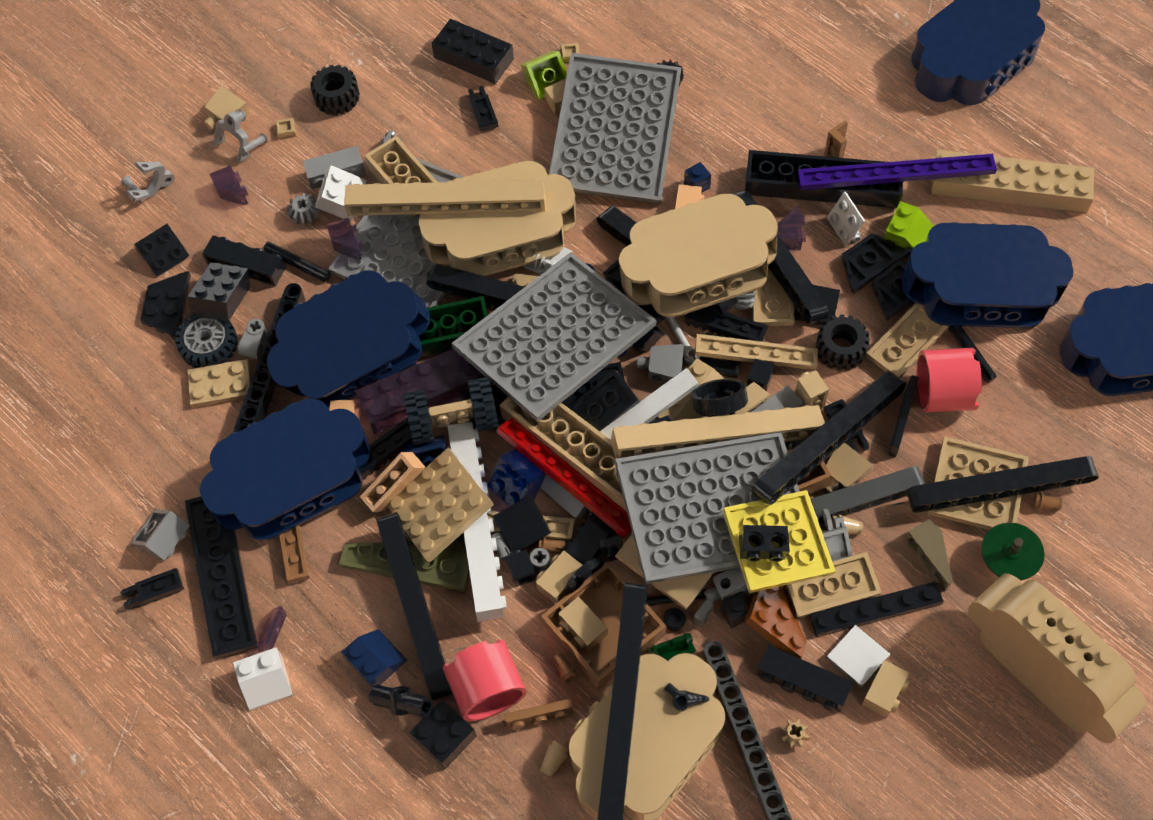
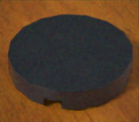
M599 558L586 562L570 577L566 588L571 593L575 592L586 579L602 568L604 563Z

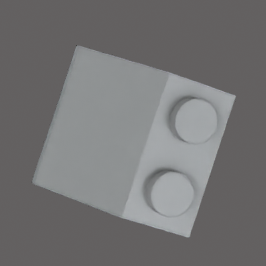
M154 509L130 544L156 559L165 560L174 553L175 545L186 536V530L190 525L170 510Z

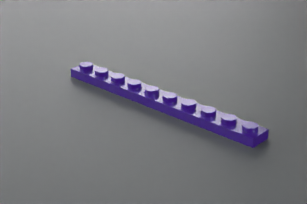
M993 154L799 169L798 179L800 190L990 175L995 174L997 168Z

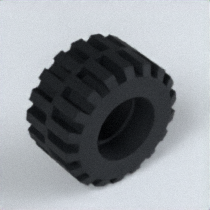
M341 65L323 67L321 71L318 70L316 75H313L312 81H310L317 108L319 107L320 111H325L326 114H344L345 111L349 112L352 110L351 107H355L357 105L356 101H359L360 93L356 77L351 70H348V67H341Z
M836 315L832 316L831 320H825L824 325L822 324L819 329L816 341L818 358H822L821 362L824 365L828 363V367L831 369L836 367L838 371H841V368L847 371L850 370L851 366L856 368L858 363L861 364L866 356L870 342L869 331L866 330L865 324H860L859 319H852L853 316L844 317V315H840L838 318ZM843 338L850 341L852 346L840 347L832 340Z

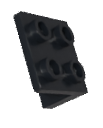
M168 223L134 244L136 251L140 252L156 276L161 275L189 257L188 252Z

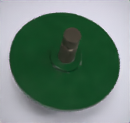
M1002 523L994 526L985 535L981 546L984 562L999 577L1007 573L1021 581L1034 576L1044 562L1045 552L1040 538L1031 529L1018 523Z

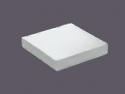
M855 625L828 654L826 659L862 688L881 667L883 661L889 658L890 653Z

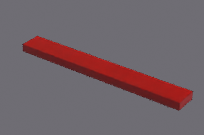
M510 418L498 427L497 433L619 535L625 538L632 532L628 514L623 508L516 420Z

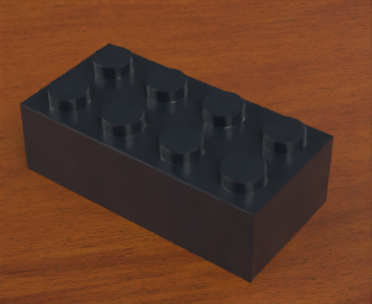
M451 18L431 43L434 58L494 84L498 82L514 60L512 44Z

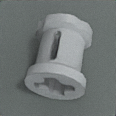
M536 548L531 552L530 560L536 573H540L543 570L546 571L550 567V557L547 550Z

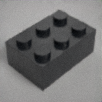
M210 263L188 295L190 316L229 322L250 289L248 268Z

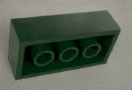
M484 296L429 307L430 322L428 328L419 336L422 344L420 357L454 350L452 343L488 316Z

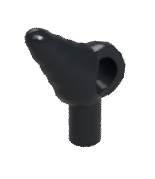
M668 683L664 688L673 697V707L678 711H684L690 706L709 701L708 696L686 690L679 691L671 683Z

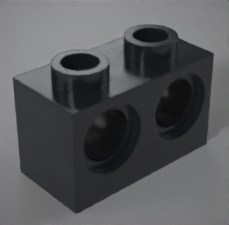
M743 525L738 533L740 559H747L752 562L770 559L771 562H780L785 560L790 552L788 526ZM748 541L755 542L758 547H752ZM771 542H776L780 548L774 547Z

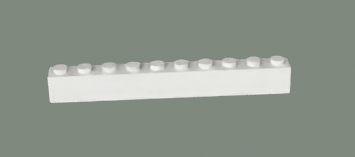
M472 422L448 425L451 450L486 495H488L487 483H482L481 477H485L484 465H479L478 459H482L481 447H476V442L479 441L477 429L473 430ZM491 508L464 531L478 622L504 618L503 609H507L505 596H500V589H504L502 576L497 577L496 571L500 570L499 556L494 557L493 551L497 550L496 538H491L490 532H494L493 520L488 519L487 513H491Z

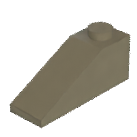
M928 519L908 531L905 540L942 589L946 591L952 583L944 538L940 527Z

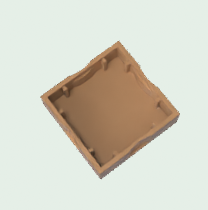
M609 562L586 579L575 592L565 596L541 615L542 625L598 690L614 677L624 586L627 583ZM577 597L608 628V636L589 652L584 647L582 649L579 648L573 640L574 636L569 631L566 633L558 624L560 622L558 613ZM647 604L641 654L666 635V625Z

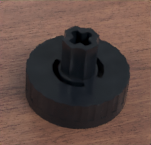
M738 379L712 380L701 384L691 392L694 411L705 416L732 415L733 412L742 409L748 403L746 384Z

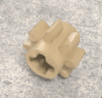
M800 719L793 723L791 720H788V728H781V732L785 733L782 742L787 741L790 744V748L797 744L802 748V739L805 741L809 739V735L804 734L808 729V725L803 726L800 724ZM793 730L795 733L799 732V736H791V731Z

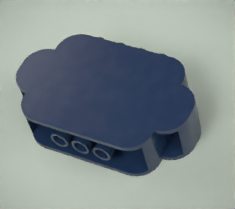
M954 0L918 30L915 50L911 57L912 65L918 71L915 78L917 90L926 98L935 102H946L953 98L964 105H975L982 102L988 96L991 97L1000 86L1004 87L1011 77H1016L1025 66H1030L1034 61L1045 31L1044 21L1038 16L1040 0Z
M952 222L939 223L933 226L929 231L926 241L917 244L912 249L902 273L901 282L906 297L917 304L924 305L927 316L937 324L944 326L1033 328L1043 321L1049 308L1058 303L1070 283L1074 271L1069 255L1058 247L1049 246L1045 234L1035 227L1016 224Z
M372 270L352 274L345 281L331 285L328 290L313 295L310 300L295 305L293 309L281 316L276 325L278 343L271 348L267 357L268 369L277 384L296 395L320 400L327 407H330V400H350L413 366L418 361L422 352L419 336L426 331L430 322L428 308L423 299L403 282H388L379 273Z
M1144 283L1138 286L1126 285L1114 289L1104 288L1090 293L1061 342L1060 355L1066 369L1074 375L1088 377L1092 387L1103 395L1119 396L1153 391V284Z
M304 399L297 403L289 404L285 409L277 413H271L265 419L251 423L247 428L231 433L227 438L218 442L210 454V464L213 470L203 478L200 485V494L208 510L223 528L229 530L244 528L247 534L255 540H270L354 497L362 486L363 478L359 468L370 457V444L360 421L353 412L347 409L329 411L328 407L320 400Z

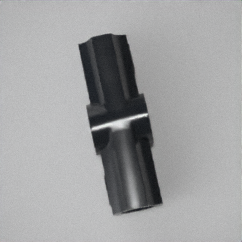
M377 684L372 687L369 694V702L376 706L391 709L393 715L412 714L425 718L430 715L433 708V700L429 699L428 696L411 693L410 688L406 686L391 688Z

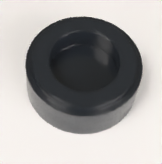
M671 608L665 612L663 622L668 630L679 631L685 625L686 617L682 610Z

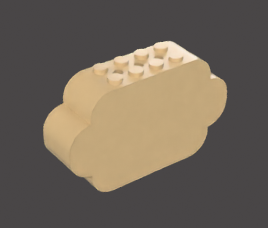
M534 161L512 163L508 166L493 168L482 173L453 179L452 181L458 182L510 181L514 179L544 180L545 211L421 214L419 227L428 259L434 264L450 265L452 268L487 276L531 264L536 260L537 262L541 261L543 256L545 260L555 257L564 247V234L569 232L576 223L575 193L571 182L558 174L547 175L545 168Z
M720 194L708 197L704 200L643 219L632 227L630 231L631 244L626 246L619 256L623 291L637 305L652 304L658 314L665 317H678L758 290L765 284L768 264L775 259L777 254V221L769 209L760 205L746 206L741 198L733 194Z
M1005 573L970 604L968 608L969 615L981 630L980 638L986 649L1064 724L1079 733L1087 731L1104 743H1112L1146 709V700L1134 685L1137 679L1130 665L1040 583L1033 580H1027L1023 583L1015 576Z
M689 653L678 654L669 661L655 654L640 656L623 817L627 815L632 820L658 819L722 736L725 711L722 704L715 698L717 678L712 667L696 655ZM612 683L605 689L603 693L605 696L600 702L596 701L591 706L588 717L585 720L582 718L574 728L575 733L572 735L569 743L571 765L577 774L576 790L579 804L595 820H598L613 690ZM668 683H671L679 691L686 690L708 696L709 701L690 706L684 711H678L673 707V697L664 688Z

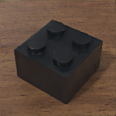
M442 699L431 710L430 715L423 718L409 732L413 740L444 769L477 737L474 728Z

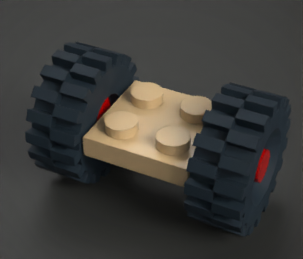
M484 377L467 381L470 400L430 407L429 411L424 390L403 394L413 444L417 445L435 441L432 425L445 427L450 422L465 423L470 421V418H473V414L478 432L498 428L496 408L489 378Z

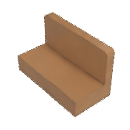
M846 121L828 131L825 156L844 157L847 143L845 135L848 123Z

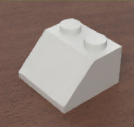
M277 648L233 662L238 683L250 711L293 696L284 661Z

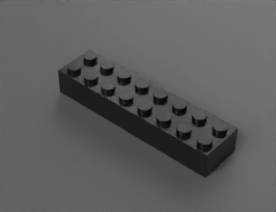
M749 150L745 190L753 196L837 203L842 194L846 192L854 205L897 208L903 195V182L800 190L799 169L884 163L885 161Z

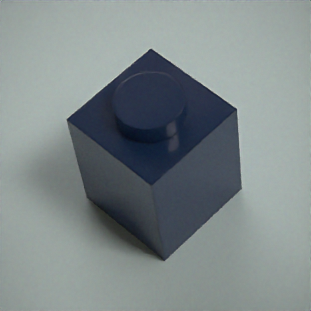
M699 162L685 170L684 184L702 187L701 193L710 189L711 174Z

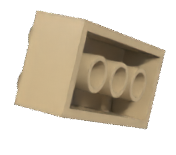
M397 136L365 155L368 169L381 184L437 182ZM408 214V215L412 218V217H414V216L417 215V214Z

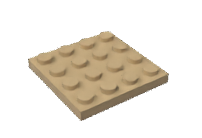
M944 436L934 482L1026 467L1029 457ZM1022 495L931 510L927 514L990 530L1002 523H1017Z
M448 447L413 482H410L404 491L395 496L387 507L392 513L398 512L403 529L425 560L430 563L494 504L454 452Z

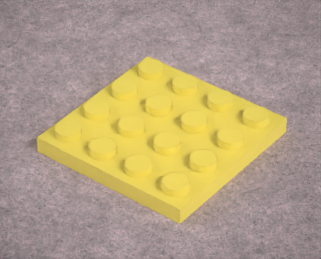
M807 490L783 495L772 505H768L763 500L724 507L725 521L749 593L829 576L836 572ZM742 526H788L790 552L785 560L771 562L770 559H761L752 562L747 559H740L738 533ZM748 541L752 547H758L755 542ZM771 542L774 547L780 548L776 542Z

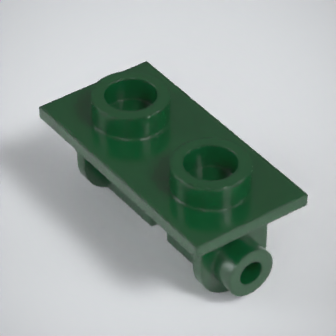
M683 633V635L657 645L653 644L652 647L647 648L649 654L661 656L669 661L678 654L695 653L696 649L692 643L693 638L691 634Z

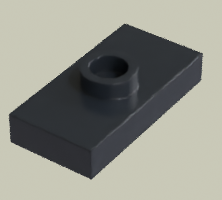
M618 535L599 541L601 561L607 563L618 560L615 556L623 546L621 536Z

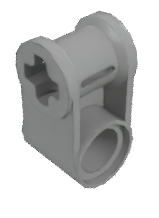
M252 319L248 322L238 345L239 355L255 359L260 358L269 333L262 320Z

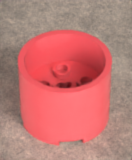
M974 348L921 350L919 352L916 376L919 377L917 394L921 410L924 413L972 411L978 409L979 403L976 402V398L981 393L982 380L980 362L976 361L973 356L976 352Z
M501 639L497 640L494 644H487V641H483L467 647L455 654L456 659L452 663H446L443 666L444 674L465 721H478L497 715L517 704L527 693L505 641Z

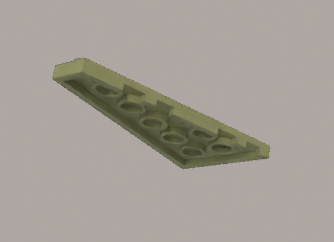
M464 533L456 538L430 563L425 560L410 537L407 538L421 584L465 593L470 571ZM383 542L345 544L339 561L340 567L394 578Z

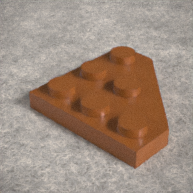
M780 586L755 592L745 623L782 651L801 659L807 641L783 587Z

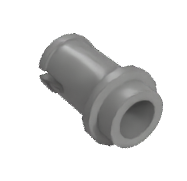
M502 532L495 533L491 538H496V552L500 561L506 560V556H509L511 553Z

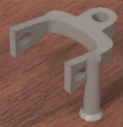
M240 109L226 114L224 119L216 122L212 144L216 147L225 142L224 130L228 131L240 142L237 159L239 162L250 157V150L262 143L268 142L267 136L261 133L258 138L248 143V135L240 128L241 122L246 120V115Z
M135 162V166L143 174L154 171L149 187L146 190H140L130 180V176H125L121 180V184L129 189L126 190V194L134 202L139 200L144 202L146 198L154 197L160 187L171 185L175 177L169 170H165V167L160 162Z

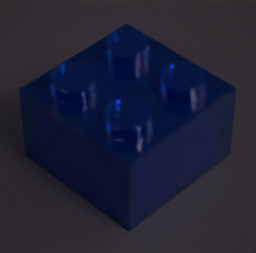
M515 448L499 457L487 487L508 506H511L529 495L535 500L546 474Z

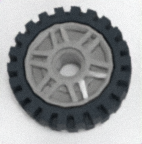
M189 315L190 320L185 318L183 320L184 325H179V331H176L175 334L177 337L175 338L177 349L186 363L191 364L194 368L220 364L219 362L221 361L226 363V357L231 359L233 356L232 352H235L237 349V334L230 320L226 322Z

